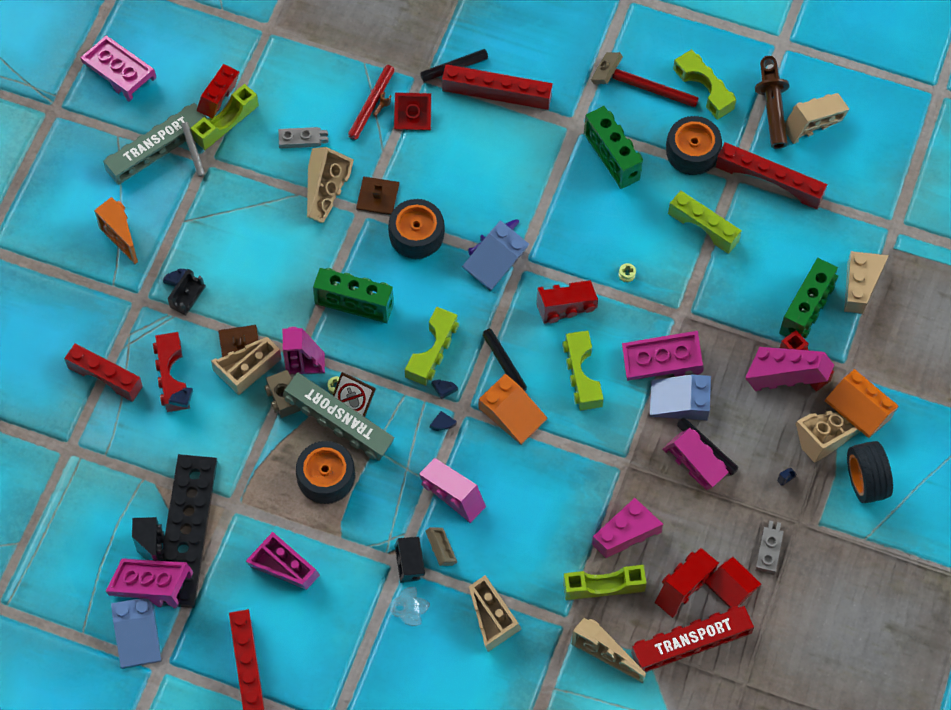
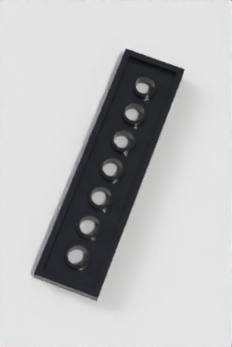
M178 454L162 549L164 550L163 560L185 562L193 571L192 577L190 579L185 578L183 587L177 594L176 598L179 602L177 607L195 608L217 468V458L182 454ZM192 472H199L200 477L198 479H191L190 474ZM189 490H196L198 492L195 497L190 498L187 496ZM187 508H193L195 510V512L191 516H186L184 514V511ZM185 526L192 528L189 534H182L181 529ZM181 545L189 547L185 553H180L178 548ZM163 600V605L170 606Z

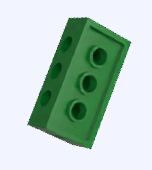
M602 106L586 114L584 135L620 189L639 181L643 158L640 153H636L632 141L626 138L621 125H617L613 113L608 111L605 106Z
M817 257L784 315L779 334L787 337L797 330L803 338H807L812 323L815 324L820 309L824 308L828 295L832 294L836 286L838 267Z
M319 268L313 285L316 305L388 323L394 305L392 286L384 282H373L368 278L354 277L350 273H339L331 268Z

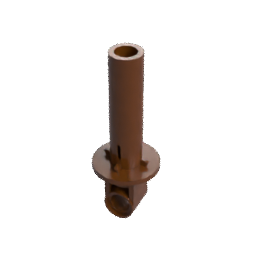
M765 56L760 62L762 82L755 86V92L765 95L771 147L780 149L788 145L781 93L788 90L790 85L787 80L780 79L776 59L773 56ZM767 65H774L772 68L766 69Z

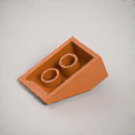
M111 197L94 210L99 229L136 264L138 260L127 223L128 217L124 212L125 207L120 201L116 202Z
M504 374L479 398V409L520 445L547 420L545 414L526 392L507 374Z

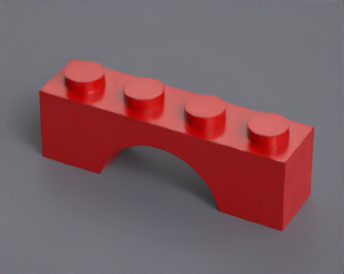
M179 333L155 335L156 343H153L154 354H158L159 359L155 360L157 371L161 372V377H158L159 389L163 388L164 393L160 395L161 404L166 406L167 412L190 409V403L188 408L171 405L168 402L172 394L187 388L186 383L179 382L170 375L172 365L183 357Z
M74 343L64 358L68 369L82 376L91 375L110 386L116 394L132 402L143 387L139 376Z

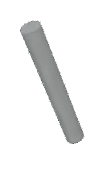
M182 123L181 126L198 177L203 176L205 172L189 123Z

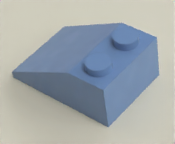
M500 220L464 263L462 268L491 291L523 255L529 243Z
M685 375L651 380L650 417L708 421L711 376Z
M145 598L111 603L121 668L162 662L154 604Z

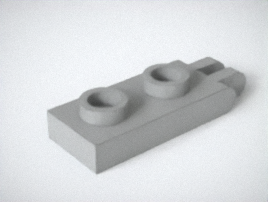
M319 127L278 129L279 148L319 147L321 143H328V131L321 130Z
M769 520L768 527L763 529L755 570L775 574L784 531L780 530L781 523L777 522L776 529H773V521Z

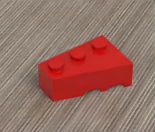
M591 280L569 283V287L562 288L559 285H553V289L544 290L543 287H538L536 305L544 324L555 323L562 318H572L582 312L589 313L594 311L598 307V297Z
M702 548L696 553L692 551L685 559L686 562L684 564L679 563L674 569V573L672 575L668 574L662 581L664 585L654 603L672 618L677 614L682 603L686 604L689 601L688 597L703 586L719 564L717 560Z

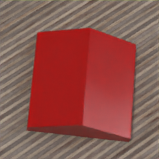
M395 93L394 129L431 130V93Z
M734 557L720 565L705 582L730 608L741 605L762 585Z

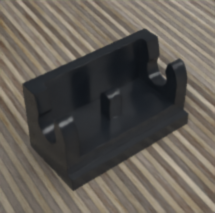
M187 269L168 297L170 308L186 316L206 287L203 278L200 275L196 278L193 271Z
M398 538L394 547L400 583L420 580V576L425 575L420 538Z

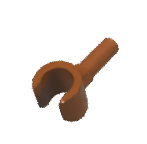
M385 92L381 93L379 106L374 111L373 116L376 117L384 106L390 105L391 95L385 99Z

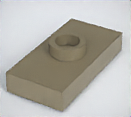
M606 52L590 79L593 84H608L623 58L620 52Z
M428 528L425 532L439 565L453 566L456 564V557L444 529Z

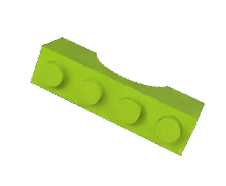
M691 49L674 60L673 70L684 82L696 81L708 89L710 95L706 108L717 120L735 109V95L729 92L723 81L718 79L714 75L713 70L704 64L699 54H696Z
M246 84L242 85L231 94L228 104L218 115L214 116L213 119L203 117L190 128L194 141L204 150L208 149L259 106L257 94Z
M680 190L670 202L668 211L670 216L683 224L690 222L701 227L710 236L713 244L729 254L740 241L742 230Z
M436 307L429 320V331L436 339L435 344L424 353L412 354L405 368V378L424 386L427 385L429 380H433L436 372L434 369L437 364H441L444 356L442 353L444 349L449 348L452 333H456L458 330L457 314Z
M589 331L568 333L562 345L564 353L567 352L568 358H566L567 369H571L572 372L570 383L571 387H575L576 393H573L574 402L579 405L580 411L603 407L604 399L600 382L588 378L581 369L582 362L590 357L592 353Z
M644 565L626 566L616 572L603 575H592L580 571L564 573L563 576L565 600L645 592L647 584Z

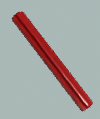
M386 65L348 133L349 138L358 139L379 101L381 93L385 90L394 73L393 66Z
M616 69L613 73V79L692 107H696L699 98L620 69Z

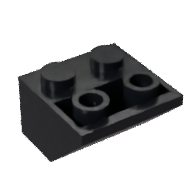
M157 517L132 518V538L137 552L146 560L164 561V550H162L161 543H164L165 536L164 531H162V524L158 523Z

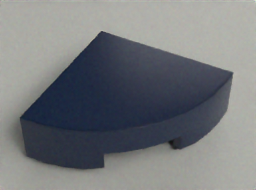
M177 269V271L166 274L163 278V283L176 287L187 269Z
M441 379L431 382V385L441 399L458 390V387L453 382Z
M183 388V390L172 394L168 401L169 404L188 408L193 388Z
M440 411L430 424V428L436 431L451 429L457 424V421Z
M788 468L779 474L777 481L781 486H784L795 478L797 474L792 468Z

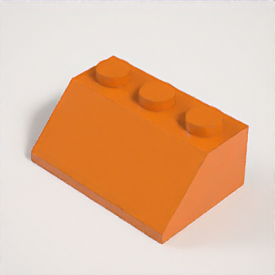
M855 369L845 376L825 399L827 404L868 438L889 422L899 407Z

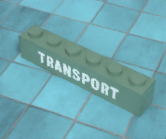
M195 103L185 106L182 111L170 116L165 122L154 126L152 130L140 135L132 143L124 145L118 152L110 154L103 161L106 171L118 185L186 142L181 126L182 123L188 122L191 128L203 117H207L196 111L198 106Z
M298 372L284 390L283 397H285L289 404L301 408L305 415L316 418L317 422L323 427L328 426L331 428L336 436L344 437L350 441L351 446L356 449H362L372 460L380 461L395 438Z

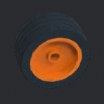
M687 116L675 122L668 133L666 141L668 161L676 170L689 175L703 174L716 165L717 157L722 148V136L718 127L709 119L699 116Z
M410 199L403 201V203L395 207L390 215L388 223L389 238L394 249L407 258L422 259L432 255L440 248L444 239L445 224L441 211L437 206L426 200Z
M319 441L309 445L301 452L296 463L298 486L307 498L316 503L329 504L342 500L351 491L355 481V466L350 453L343 446L331 441Z
M872 441L849 447L847 451L848 471L853 489L860 502L871 503L891 497L893 493L892 472L888 457L880 442Z

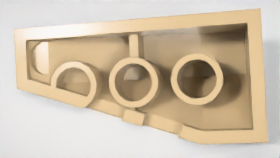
M328 147L312 148L308 164V218L324 223L333 207L336 196L340 195L344 182H347L350 177L354 159Z
M826 411L825 414L820 415L812 413L796 422L801 448L814 463L828 456L861 432L838 412L832 413V411Z
M583 618L573 631L571 644L643 683L646 673L600 627L598 622Z

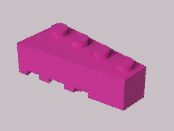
M759 347L745 379L755 391H761L765 387L775 389L780 385L790 387L801 382L804 384L826 382L830 377L834 364L825 352Z

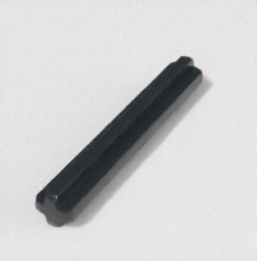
M486 49L476 51L424 70L420 73L423 82L442 76L446 64L467 67L488 59V53Z
M489 328L483 331L484 339L505 373L526 391V384L493 330Z
M686 418L679 420L677 427L682 431L688 428L695 430L700 435V440L713 450L714 456L724 462L730 475H734L738 471L739 467Z

